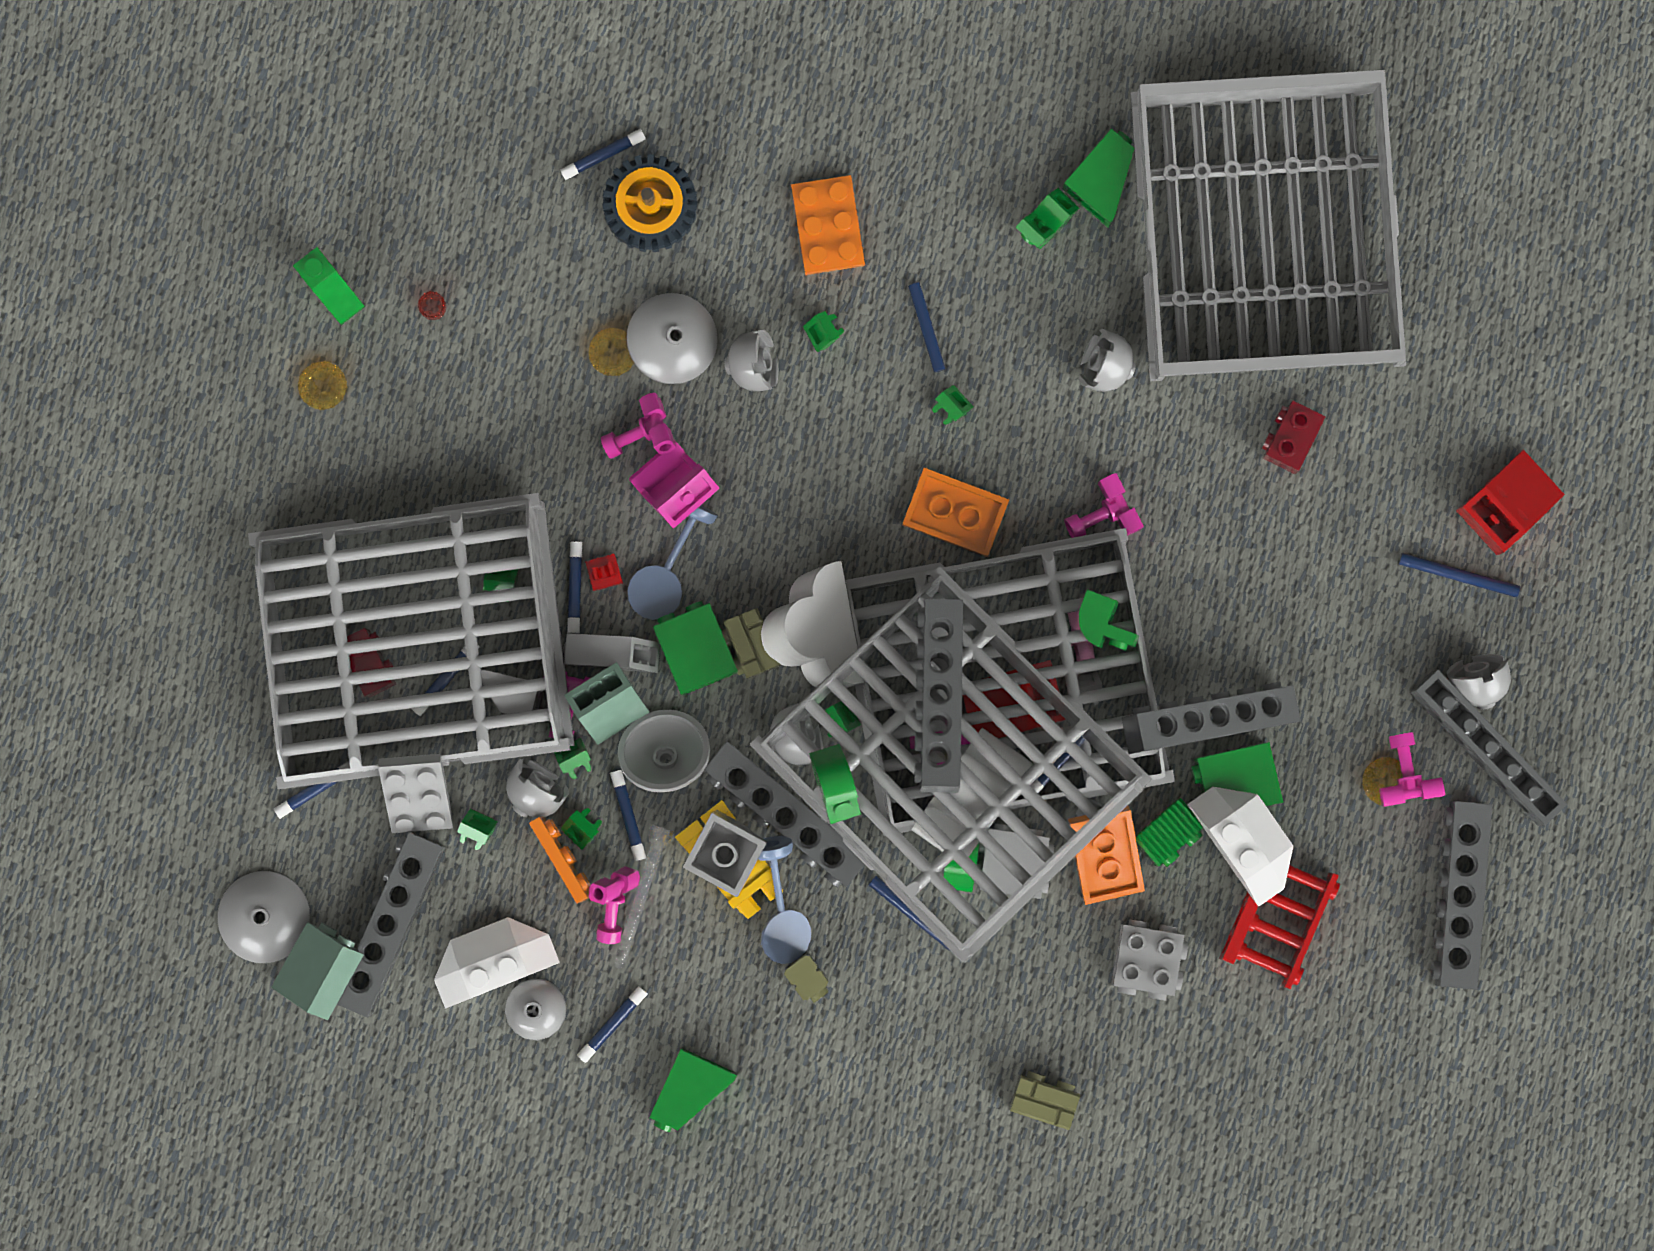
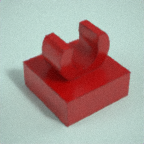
M615 553L585 562L594 592L623 584Z

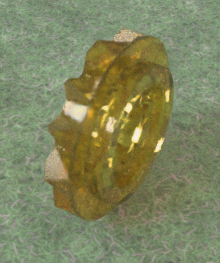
M607 328L598 332L590 342L588 351L590 362L598 372L605 376H620L631 370L634 364L627 348L626 331L618 328ZM610 340L616 349H626L622 353L617 354V364H614L610 356L600 357V355H604L605 352L609 351Z
M316 362L304 369L298 381V390L302 400L308 406L321 411L335 408L337 404L344 400L348 388L344 373L339 367L330 362ZM329 378L328 386L333 393L322 391L321 394H318L319 388L312 380L315 379L323 382Z
M1378 758L1372 761L1363 773L1362 786L1364 792L1371 801L1378 805H1382L1379 789L1385 786L1375 782V779L1385 777L1388 768L1391 779L1397 781V779L1403 778L1400 761L1395 758Z

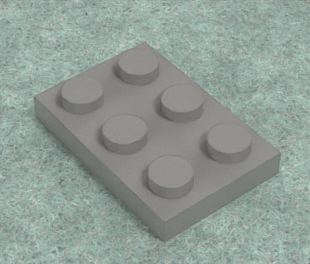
M441 754L379 759L378 769L392 833L453 828V815Z

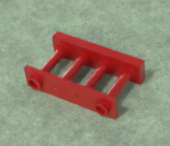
M1289 865L1288 878L1320 891L1314 909L1278 893L1266 901L1309 920L1302 937L1259 919V915L1255 914L1258 906L1247 891L1219 959L1234 964L1236 959L1240 961L1243 958L1284 976L1281 986L1291 989L1293 984L1298 985L1304 972V968L1300 966L1328 900H1334L1340 887V883L1336 882L1339 875L1335 873H1328L1326 880H1323ZM1255 930L1297 948L1290 965L1248 948L1247 943L1243 942L1247 932Z

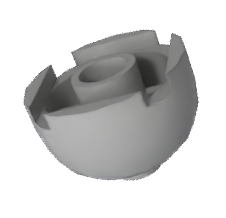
M766 330L752 331L737 337L733 341L728 357L724 361L727 374L731 375L734 382L741 388L748 391L771 390L778 383L777 357L773 361L771 359L769 347L775 346Z
M1100 329L1099 331L1102 334L1100 336L1094 334L1085 348L1080 365L1088 363L1084 375L1079 374V380L1081 385L1096 391L1108 392L1122 386L1127 379H1131L1136 365L1133 362L1132 348L1127 340L1116 333Z
M1502 655L1472 656V663L1464 665L1463 660L1449 667L1446 672L1448 680L1474 707L1480 710L1495 706V702L1502 699L1509 690L1511 683L1510 669L1507 659L1504 661Z
M799 703L782 709L774 716L770 731ZM808 713L795 726L819 750L823 749L819 724L814 729L810 719L812 715ZM787 734L772 747L787 763L794 765L811 764V759Z
M523 759L516 763L506 782V791L509 800L513 804L512 808L523 817H528V815L532 817H547L555 813L569 795L568 787L564 785L561 788L553 780H557L559 777L545 766L529 760L526 765L523 764Z
M534 978L521 982L512 989L506 999L505 1015L507 1023L517 1035L525 1039L538 1041L550 1037L560 1029L566 1018L567 1005L563 994L556 985L544 979ZM530 1005H533V1008L531 1010H528V1007ZM528 1013H533L535 1017L530 1016Z

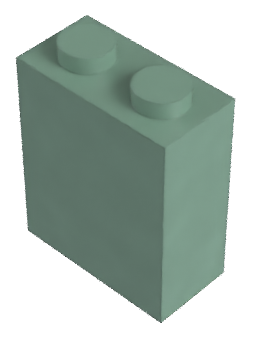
M617 662L564 695L578 720L597 745L623 730L632 722L650 713Z
M307 922L271 988L307 1013L328 1020L364 954L353 948L356 943L340 934L338 937L335 936L337 930L321 922L318 927Z

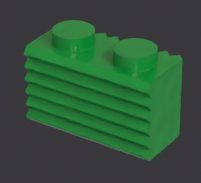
M1178 798L1135 836L1136 843L1156 867L1162 864L1168 867L1180 856L1177 850L1185 843L1189 847L1192 846L1203 836L1200 832L1203 826L1184 801Z

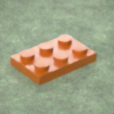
M851 175L791 184L805 275L865 266Z
M923 468L902 526L988 558L1009 499Z
M1127 806L1075 856L1082 898L1085 905L1145 891L1131 810ZM1083 815L1070 818L1068 822L1077 832L1090 819Z
M538 817L529 823L575 902L581 903L588 899L591 883L584 872L578 874L573 866L577 860L568 846L562 847L557 839L561 836V833L555 822L550 819L546 820L545 817Z

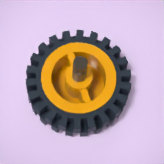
M647 154V157L641 158V155L635 156V160L630 162L627 159L622 162L623 166L621 168H615L611 179L608 177L606 189L603 190L602 206L610 230L620 242H625L632 249L634 247L638 248L641 252H646V250L660 252L659 249L666 248V250L672 248V244L675 242L680 243L683 240V236L685 234L688 235L692 223H695L698 203L692 180L688 177V173L679 167L678 163L675 161L670 162L664 156L657 158L654 154Z

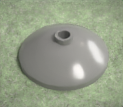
M678 293L656 295L641 304L630 319L626 336L627 348L636 367L647 377L664 384L685 383L702 374L714 358L718 341L715 323L706 308L695 299ZM670 332H679L680 340H672Z
M676 710L653 711L632 722L622 734L618 745V759L624 775L634 785L651 792H671L686 787L702 774L710 757V743L704 727L692 716ZM666 759L671 760L669 763H662Z
M272 871L253 872L237 879L224 893L218 908V927L225 944L237 956L254 963H272L288 957L306 923H310V908L304 892L287 876ZM259 911L265 914V921L263 923H258L255 919Z

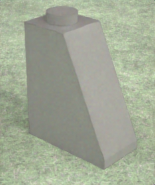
M567 633L566 642L563 647L564 664L606 669L617 662L622 670L658 673L659 642L625 636Z

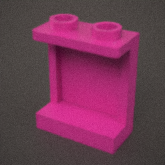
M676 441V448L673 451L663 455L657 453L629 478V481L644 499L673 529L720 489L700 464L697 465Z

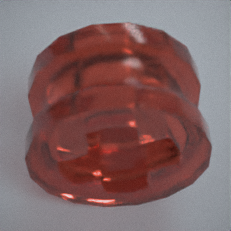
M426 292L418 301L420 313L428 320H438L446 312V302L437 292ZM428 299H432L434 302L440 301V305L437 306L439 310L436 313H433L431 310L425 311L424 308L428 306L426 304Z

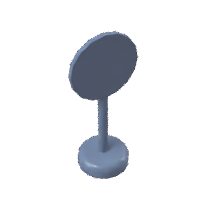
M700 505L689 515L664 567L659 565L646 566L637 571L631 578L627 590L628 601L633 610L640 616L655 620L673 613L679 606L682 597L681 583L676 574L670 570L696 520L706 524H713L718 517L715 512Z
M785 836L763 838L767 843L758 860L770 861L778 912L772 915L765 923L761 936V945L764 953L772 961L780 964L792 963L799 959L807 950L811 940V927L807 918L802 913L792 909L785 910L777 859L784 858L792 852V839Z

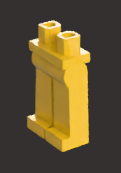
M723 800L700 817L706 824L711 813L718 810L736 820ZM696 820L676 835L675 838L690 854L704 827ZM757 860L738 897L717 887L729 900L727 902L733 909L737 908L748 919L761 910L752 898V895L760 888L770 901L775 899L771 868L766 861Z

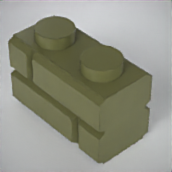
M758 608L724 621L726 628L721 630L727 646L733 645L737 654L733 661L738 670V675L745 674L746 679H750L781 666L780 663L768 655L763 647L761 639L763 620Z
M804 954L785 969L784 975L791 985H796L795 990L803 1001L811 999L815 1003L828 993L826 986L829 980L821 969H816L818 965L810 954Z
M1028 1071L1027 1076L1020 1074L1009 1110L1070 1130L1080 1099V1094L1074 1092L1075 1085L1059 1080L1056 1085L1044 1082L1046 1076L1032 1071Z

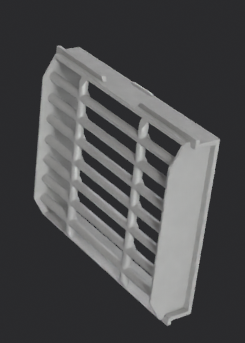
M1385 70L1140 84L1137 92L1130 93L1137 196L1143 199L1148 274L1143 276L1150 381H1162L1165 376L1393 363V367L1406 366L1397 246L1399 226L1397 199L1393 192ZM1373 93L1378 155L1360 157L1357 148L1354 96ZM1342 98L1346 157L1344 158L1328 157L1324 99ZM1312 100L1316 159L1299 160L1297 157L1294 101ZM1264 102H1282L1286 161L1269 162L1267 160ZM1251 103L1255 163L1239 164L1237 162L1233 104ZM1221 105L1225 165L1207 164L1203 106ZM1146 107L1161 108L1165 168L1150 169ZM1191 107L1195 166H1177L1173 108ZM1379 167L1387 281L1368 282L1359 169ZM1347 169L1355 283L1338 284L1336 278L1329 170ZM1317 171L1325 285L1308 286L1306 284L1299 172ZM1287 173L1295 287L1278 288L1276 286L1268 174ZM1256 175L1264 277L1263 289L1246 288L1238 176ZM1209 177H1226L1234 283V290L1217 291L1215 287ZM1196 178L1204 292L1187 293L1185 292L1178 179ZM1166 180L1173 294L1159 295L1151 181ZM1388 293L1392 350L1372 351L1368 294ZM1356 295L1360 352L1342 353L1338 296ZM1326 297L1330 353L1311 354L1308 298ZM1265 300L1269 357L1251 358L1247 301ZM1277 300H1296L1299 355L1281 356ZM1235 302L1239 359L1220 360L1217 303ZM1205 304L1208 361L1190 362L1186 305ZM1174 306L1178 354V362L1163 363L1160 307Z
M539 493L433 507L431 513L363 523H356L353 519L248 533L249 545L255 548V570L274 735L282 776L276 777L277 789L380 776L378 764L362 766L360 747L366 745L476 731L478 751L441 756L443 766H447L450 762L455 761L472 764L569 751L570 746H574L570 705L564 696L568 693L545 503L540 500ZM526 510V524L464 533L462 519ZM446 521L451 523L452 535L337 550L335 537ZM527 537L529 555L468 563L466 546L469 544ZM323 539V553L272 559L270 546ZM448 547L454 548L456 565L340 581L338 566L340 562ZM326 564L328 583L275 590L273 572ZM531 567L533 586L471 594L469 578L471 575ZM457 577L459 596L344 611L343 593ZM330 595L332 611L330 614L279 620L277 602ZM535 598L537 616L475 625L474 606ZM461 608L463 622L461 627L347 642V623ZM333 626L335 644L282 651L280 635L282 632ZM539 629L541 647L479 655L477 644L479 636ZM465 639L467 657L351 673L350 654ZM337 656L338 675L286 682L284 663ZM542 659L544 678L482 685V667ZM466 669L469 672L470 688L361 703L354 702L353 686L356 684ZM334 687L341 688L342 705L289 712L287 694ZM546 690L547 709L486 717L485 698ZM472 700L473 719L358 734L356 719L358 715ZM344 717L346 736L293 743L291 724ZM551 721L554 741L490 749L489 729ZM348 748L350 768L297 775L294 755Z
M1126 528L1021 548L1019 554L944 567L941 563H934L845 580L857 648H859L869 638L860 639L857 621L895 614L910 599L854 609L852 592L915 581L918 593L927 584V578H930V574L939 566L949 575L1042 557L1045 574L969 587L963 590L972 599L1047 586L1051 604L989 615L999 626L1053 616L1056 634L1016 641L1014 648L1019 653L1058 646L1062 664L1036 670L1046 680L1065 677L1068 695H1063V697L1069 703L1076 702L1082 709L1083 704L1142 694L1144 706L1150 705L1151 711L1158 710L1126 548V542L1128 541ZM1113 544L1115 561L1061 571L1056 569L1054 555ZM1118 572L1122 591L1101 595L1125 604L1128 621L1111 625L1139 635L1137 644L1131 652L1074 662L1071 644L1088 640L1083 635L1081 629L1068 631L1065 613L1079 611L1084 598L1063 601L1059 583ZM937 593L931 599L945 598L940 593ZM966 619L963 620L964 632L976 630ZM941 627L934 628L931 631L936 639L948 635L947 631ZM903 631L893 633L886 640L891 646L913 642ZM993 646L982 648L991 659L1003 657ZM971 658L967 663L976 662V660ZM923 659L908 661L916 671L922 670ZM933 661L930 662L935 670H941ZM1136 663L1139 677L1138 682L1080 692L1077 674ZM893 664L871 668L880 679L903 675ZM1019 672L1007 674L1017 685L1029 683ZM993 677L971 681L981 692L1003 688ZM864 679V683L855 685L857 700L873 716L876 711L892 709L883 698L871 700L869 685ZM938 689L937 692L946 700V693ZM918 691L897 696L906 703ZM1046 699L1034 701L1044 712L1056 710ZM1020 704L997 708L1006 718L1029 715ZM983 711L962 714V717L970 725L992 721ZM1130 715L1095 722L1105 732L1123 729L1122 717ZM934 720L929 724L933 732H944L947 729L945 723L941 720ZM1157 721V728L1160 731L1161 727L1159 722ZM862 722L866 741L873 733ZM907 724L899 726L892 735L896 739L915 736V731ZM1073 726L1060 728L1067 733ZM1045 730L1023 734L1033 745L1055 741ZM1009 737L999 739L1012 749L1019 748ZM1087 740L1080 746L1097 765L1109 763L1099 752L1092 753L1090 743ZM970 744L961 746V757ZM880 745L869 755L885 773L908 769L898 758L882 760ZM1122 747L1131 758L1154 755L1157 774L1150 775L1152 780L1146 787L1175 782L1173 770H1169L1165 748L1129 754L1128 748ZM935 751L929 754V759L932 763L945 762ZM921 754L913 755L921 763ZM1070 757L1059 771L1082 767ZM1082 768L1086 787L1078 790L1086 798L1107 795L1108 793ZM872 777L878 810L900 833L912 831L911 829L916 823L915 820L894 823L891 803L896 801ZM1123 780L1115 783L1122 789L1129 782ZM920 785L902 788L911 799L933 795L931 792H920ZM1063 792L1041 796L1046 802L1048 799L1064 796L1071 801ZM1026 799L1013 801L1008 808L1011 810L1032 805Z
M939 566L930 574L929 583L763 738L758 735L750 743V746L825 823L828 822L830 824L819 786L812 790L772 749L787 734L809 758V753L819 750L795 726L808 713L850 754L846 759L850 771L852 772L858 765H861L944 851L930 863L856 788L859 809L921 871L906 886L843 821L830 825L843 838V843L870 870H875L886 882L885 884L962 963H966L1144 790L1152 778L1076 702L1069 703L1014 648L1015 641ZM937 592L945 599L963 600V617L979 632L972 640L963 631L962 667L971 658H974L1056 741L1043 755L962 673V691L1034 764L1020 776L961 717V734L1012 786L998 798L961 761V778L989 808L975 819L950 793L931 792L967 828L954 841L869 756L880 744H884L913 774L915 763H920L892 733L903 722H906L915 732H921V720H916L914 712L916 711V701H922V689H917L918 692L904 703L864 661L878 649L916 688L917 671L886 640L900 628L917 645V639H923V633L909 618L918 611V608H924L925 598L931 599ZM988 642L1073 726L1067 733L982 650ZM941 658L932 660L941 669L940 671L948 667L946 661ZM854 670L896 712L883 725L841 683ZM938 689L930 692V696L934 701H945L937 692ZM830 692H833L873 733L861 746L819 705ZM1083 736L1129 783L1121 789L1075 742ZM935 751L944 761H946V757L942 752ZM1064 752H1067L1112 797L1100 810L1053 765ZM1041 774H1045L1090 819L1077 832L1030 786ZM1022 795L1067 840L1055 854L1008 808L1018 796ZM997 817H1000L1045 862L1032 876L985 829ZM977 838L1022 884L1009 898L962 851L974 839ZM952 860L999 906L987 920L939 873ZM929 882L976 927L977 930L963 944L915 896Z

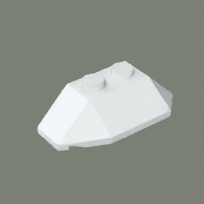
M1211 787L1187 804L1257 906H1260L1284 889L1293 844L1258 794Z
M507 917L450 940L434 981L446 1009L556 965L560 961L549 934Z

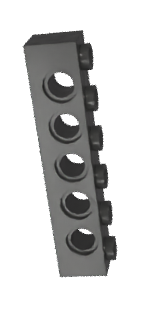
M925 598L924 608H918L917 627H923V639H917V658H923L922 670H917L916 689H922V701H916L915 717L916 720H921V732H915V751H921V763H915L914 782L920 783V792L958 793L961 777L963 600ZM941 627L947 631L948 637L938 640L933 637L931 631L934 628ZM935 658H941L946 661L948 667L945 670L938 671L931 666L930 662ZM934 689H941L946 693L947 699L942 702L934 701L930 696V692ZM934 720H941L945 723L947 729L943 733H935L931 730L929 724ZM933 751H940L945 755L946 761L940 765L934 764L930 761L929 754Z
M1439 670L1429 673L1410 692L1537 826H1546L1568 805Z
M1281 682L1262 685L1263 691L1256 692L1255 686L1238 689L1237 696L1230 697L1229 691L1211 694L1212 700L1205 702L1203 696L1185 699L1186 705L1178 706L1177 701L1158 704L1159 710L1151 711L1150 705L1132 709L1133 715L1122 717L1128 753L1134 754L1300 722L1294 685L1281 687ZM1210 712L1213 716V721L1210 719ZM1184 717L1186 718L1187 726H1185V724H1184V721H1183V718H1184ZM1157 721L1159 722L1161 727L1160 731L1157 728Z
M728 741L705 767L704 770L708 773L705 779L718 790L722 786L732 793L729 799L742 810L747 805L756 812L752 818L765 829L771 825L780 832L777 836L791 838L793 845H796L803 851L800 858L813 868L819 864L827 871L823 877L837 888L841 883L847 887L864 867L865 864L843 843V838L830 825L825 823ZM734 769H741L746 773V781L742 786L736 787L729 782V774ZM759 788H764L770 793V800L764 806H757L752 799L754 791ZM781 808H789L794 814L793 822L787 826L780 825L776 820V814ZM806 827L815 829L818 834L817 841L813 845H804L800 841V832ZM828 847H836L840 850L841 860L839 863L829 865L824 861L823 853Z
M1451 801L1449 807H1445L1443 823L1448 826L1447 838H1443L1441 842V856H1445V867L1440 868L1438 885L1443 887L1442 899H1438L1436 904V917L1440 918V928L1435 930L1433 946L1438 948L1437 961H1432L1431 979H1435L1436 986L1478 989L1492 815L1491 804ZM1463 825L1469 826L1472 830V837L1468 842H1463L1459 837V829ZM1462 855L1466 856L1470 863L1469 869L1464 873H1461L1456 867V861ZM1459 886L1464 887L1467 891V898L1461 904L1457 903L1454 899V891ZM1456 917L1462 918L1465 924L1464 930L1460 934H1455L1451 929V923ZM1453 948H1458L1462 953V960L1457 965L1451 964L1448 957L1449 952Z
M409 832L407 837H401L395 850L399 854L395 865L389 864L383 877V881L387 882L382 894L377 892L372 901L370 909L374 910L369 922L364 921L358 933V938L361 939L357 950L364 955L337 1005L367 1018L372 1016L446 849L445 846L413 832ZM410 858H415L420 863V870L414 876L409 875L405 870V863ZM398 886L404 887L408 894L406 901L402 904L395 902L392 896L394 889ZM386 914L391 915L395 920V927L390 932H385L380 926V920ZM372 943H377L382 948V956L379 960H372L368 956V947ZM360 971L366 972L370 978V983L365 989L359 988L355 983V977Z

